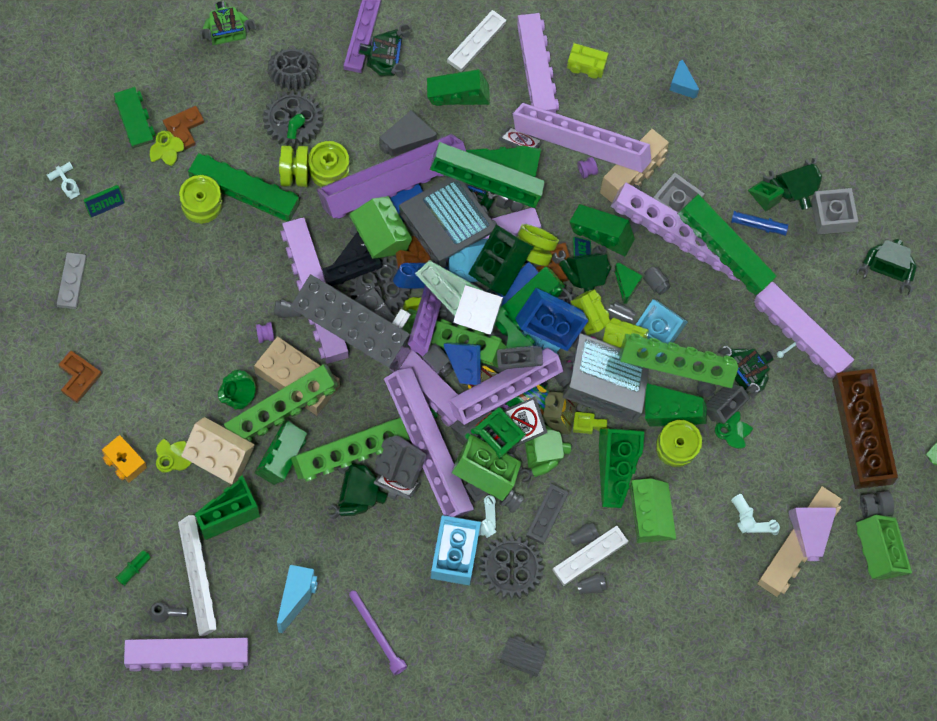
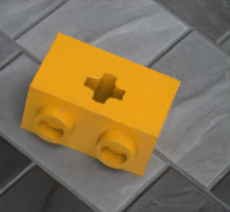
M120 435L102 449L104 455L102 459L109 467L111 465L115 467V473L122 481L126 479L130 483L147 468L144 460Z

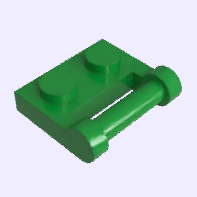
M500 407L473 430L476 435H480L488 443L499 459L503 458L526 436ZM489 426L506 445L501 447L485 428Z

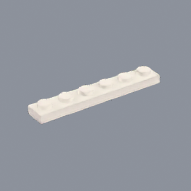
M188 515L179 521L178 524L199 636H206L216 630V619L213 614V603L210 598L209 582L206 577L198 524L196 523L195 515Z

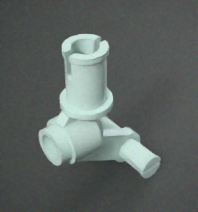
M68 162L61 167L57 166L56 170L47 174L50 181L61 176L63 179L62 190L67 197L73 199L80 195L76 182L73 179H67L64 173L73 169L71 163Z
M742 494L732 498V503H734L740 513V522L737 525L742 533H772L773 535L779 533L780 526L776 520L762 523L755 522L753 508L748 506Z
M492 495L484 498L486 519L481 522L479 536L485 535L486 538L496 533V500Z

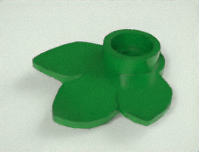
M736 412L725 424L717 423L715 426L716 436L719 439L726 440L729 446L737 449L746 447L743 438L747 437L753 430V427L740 421V412ZM725 428L728 432L724 434L721 432V429Z

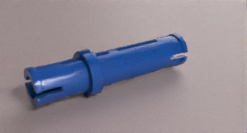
M734 211L731 223L765 230L766 233L773 232L786 236L789 225L772 221L771 218L763 219Z

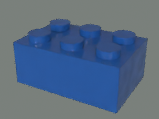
M535 288L515 318L521 330L566 351L569 350L588 322L581 309L538 288Z

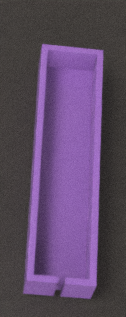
M450 134L320 187L316 190L323 209L332 218H342L346 213L356 210L372 198L392 197L398 191L409 190L415 184L429 182L435 176H443V174L430 170L433 154L439 142L466 152L464 143Z

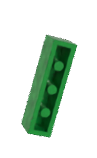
M545 266L502 307L509 314L507 318L511 322L516 321V316L535 288L557 297L562 293L565 285L551 269ZM496 322L495 325L502 334L508 336L505 327Z

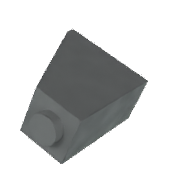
M410 110L379 137V148L383 153H388L391 157L397 156L437 140V133Z

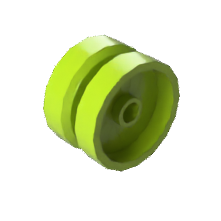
M324 141L311 149L308 157V166L312 181L316 185L323 187L349 176V155L341 144L334 141Z
M281 146V157L279 158L281 186L290 187L293 184V175L296 177V185L298 187L308 186V146H298L296 157H294L292 146Z
M198 175L192 176L181 185L179 196L182 212L186 218L200 224L209 223L217 218L221 213L222 199L220 187L215 180L208 176Z
M521 224L518 236L534 246L526 260L538 265L548 266L553 256L550 251L556 249L559 239L541 228Z
M675 420L668 423L662 429L656 441L658 457L665 464L672 467H683L690 464L702 447V436L699 429L685 420Z

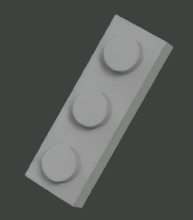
M67 253L57 307L77 308L86 255Z

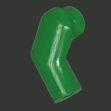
M297 114L289 120L287 138L296 139L297 130L305 123L304 115Z

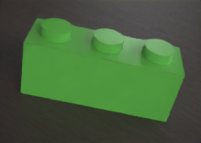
M389 196L372 198L350 213L349 216L372 259L393 256L399 250L407 251L412 238Z
M470 434L455 461L451 473L503 501L514 487L521 462L508 454L499 459L488 443Z
M655 479L632 480L630 494L637 543L676 540L669 484Z
M874 515L856 523L857 534L861 539L862 551L866 557L868 572L872 579L883 580L912 574L896 518Z

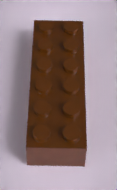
M866 369L836 373L832 382L855 489L893 485L898 475L875 370Z

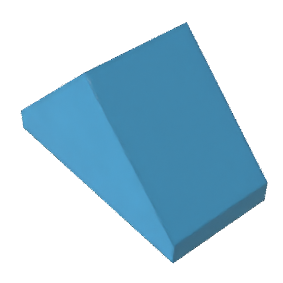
M681 60L674 74L670 91L696 98L699 88L684 61Z

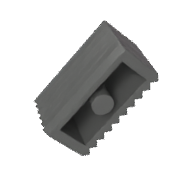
M436 343L433 344L423 356V360L440 377H447L453 371L452 364L445 352Z
M540 346L497 350L499 369L543 366L542 348Z
M733 384L732 388H721L706 403L707 415L711 421L725 424L750 398L742 386Z
M509 637L500 663L538 677L547 651L543 650L544 647L539 644L533 643L529 645L525 643V640L521 637Z

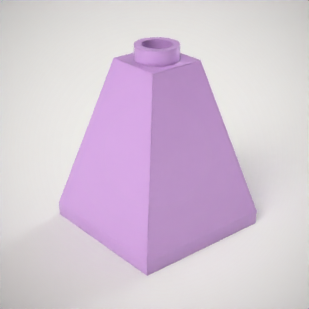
M794 508L789 510L790 520L803 556L807 557V561H819V557H823L836 508Z

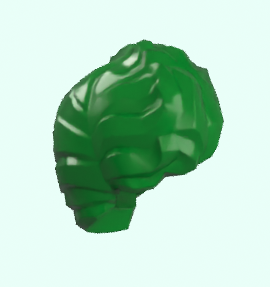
M242 370L232 371L223 378L222 385L218 390L219 401L235 410L246 408L255 397L256 384L254 378Z

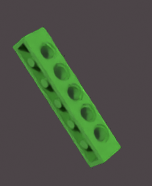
M408 309L406 312L411 315L402 330L411 334L417 311ZM443 319L440 322L436 321L434 327L436 331L432 334L430 346L436 343L442 350H445L444 343L464 344L467 339H469L467 344L480 345V349L486 344L485 349L480 351V362L498 368L497 350L507 348L501 342L502 339L491 335L489 338L477 330L470 332L467 327L462 325L455 327L452 326L451 322ZM452 334V337L447 340L448 336Z
M625 333L619 352L620 362L732 388L739 368L737 361L733 357L717 356L710 351L700 352L693 347L684 348L673 342L667 344L656 338L646 339L635 333L631 335ZM640 348H646V349H647V350H646L645 352H643V353L638 352V350H639ZM660 352L665 353L662 357L656 356ZM677 357H683L682 361H675ZM697 361L702 362L699 366L693 365ZM714 366H720L718 370H712Z
M323 364L226 422L224 426L227 430L252 442V438L256 435L262 436L269 432L268 428L271 426L283 424L286 421V417L290 415L292 417L302 412L303 407L307 405L310 407L319 402L318 398L323 395L327 397L333 394L335 388L339 385L329 367ZM314 382L319 383V389L316 392L312 391V384ZM298 392H301L303 395L300 402L295 400V395ZM284 401L286 409L280 412L279 404ZM267 411L269 413V419L268 421L264 422L262 419V415L264 412ZM251 421L253 428L248 432L246 424Z
M401 417L292 456L291 460L298 479L305 478V481L317 478L316 474L323 472V475L334 472V467L339 465L341 468L352 465L351 461L358 459L359 462L370 458L369 454L375 452L376 455L382 454L384 449L381 446L384 441V432L389 437L398 435L405 441L409 440ZM367 438L371 441L370 448H367L365 444ZM349 445H352L354 448L353 455L348 452ZM332 451L335 452L337 456L335 461H332L330 458V454ZM314 458L318 459L319 466L317 468H315L312 463Z

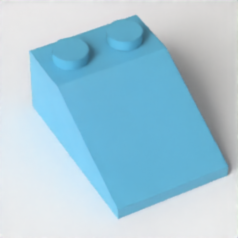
M481 239L449 257L448 270L469 283L476 282L477 280L468 275L488 239Z
M653 299L636 323V326L649 330L647 339L656 338L668 344L676 340L688 322L658 300ZM643 348L640 353L645 352L647 349ZM660 352L656 356L662 357L664 353Z
M442 515L430 579L470 586L481 522Z
M290 565L277 620L279 633H283L311 599L312 593H316L318 582L317 576H314V569Z

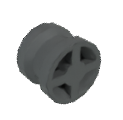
M511 489L503 501H499V504L508 507V510L513 513L522 503L523 496L520 494L516 495L514 490Z

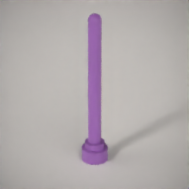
M351 591L349 596L389 659L391 672L393 675L401 673L407 668L404 660L396 657L357 592Z

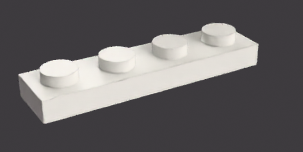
M492 10L447 58V63L462 72L506 24V19Z
M615 526L554 567L552 571L563 586H565L625 546L628 540L618 526Z

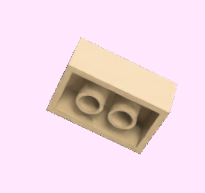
M204 417L194 424L181 457L233 484L242 475L255 445Z

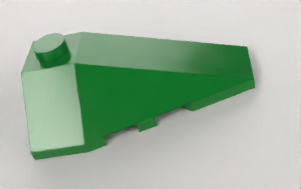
M522 145L516 146V148L506 149V147H500L496 150L485 148L466 150V152L536 178L541 149Z
M600 429L599 466L602 507L622 508L630 487L629 483L632 475L635 474L637 462L643 453L644 431Z

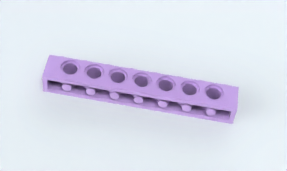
M624 183L619 188L610 206L617 213L626 215L634 223L645 226L651 233H657L665 241L674 243L682 251L689 252L699 261L708 263L714 270L727 274L730 279L740 281V279L733 275L728 266L724 265L720 258L707 248L706 243L701 238H698L687 224L682 222L677 214L678 212L628 183ZM631 202L636 205V208L632 207ZM647 212L651 213L652 218L647 215ZM663 221L668 224V227L663 224ZM679 231L684 233V237L680 235ZM695 240L700 243V246L696 244Z

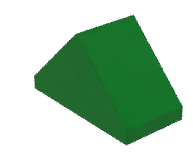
M761 181L750 188L748 192L766 212L780 203L784 190L773 184Z
M616 263L614 272L623 304H627L640 285L642 275L621 263Z

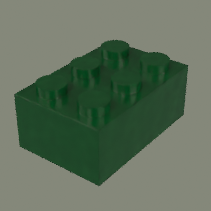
M496 224L468 275L489 289L506 296L534 246Z

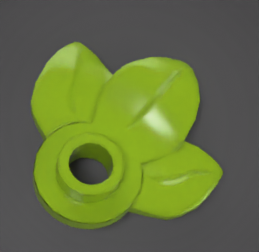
M169 131L159 132L156 136V143L150 148L151 162H156L162 158L167 165L172 166L177 160V152L184 150L182 140L174 137Z
M165 439L159 442L156 447L158 455L156 467L160 472L182 471L192 464L189 460L181 457L186 442L180 441L172 445ZM164 461L170 462L168 466H163L162 463Z

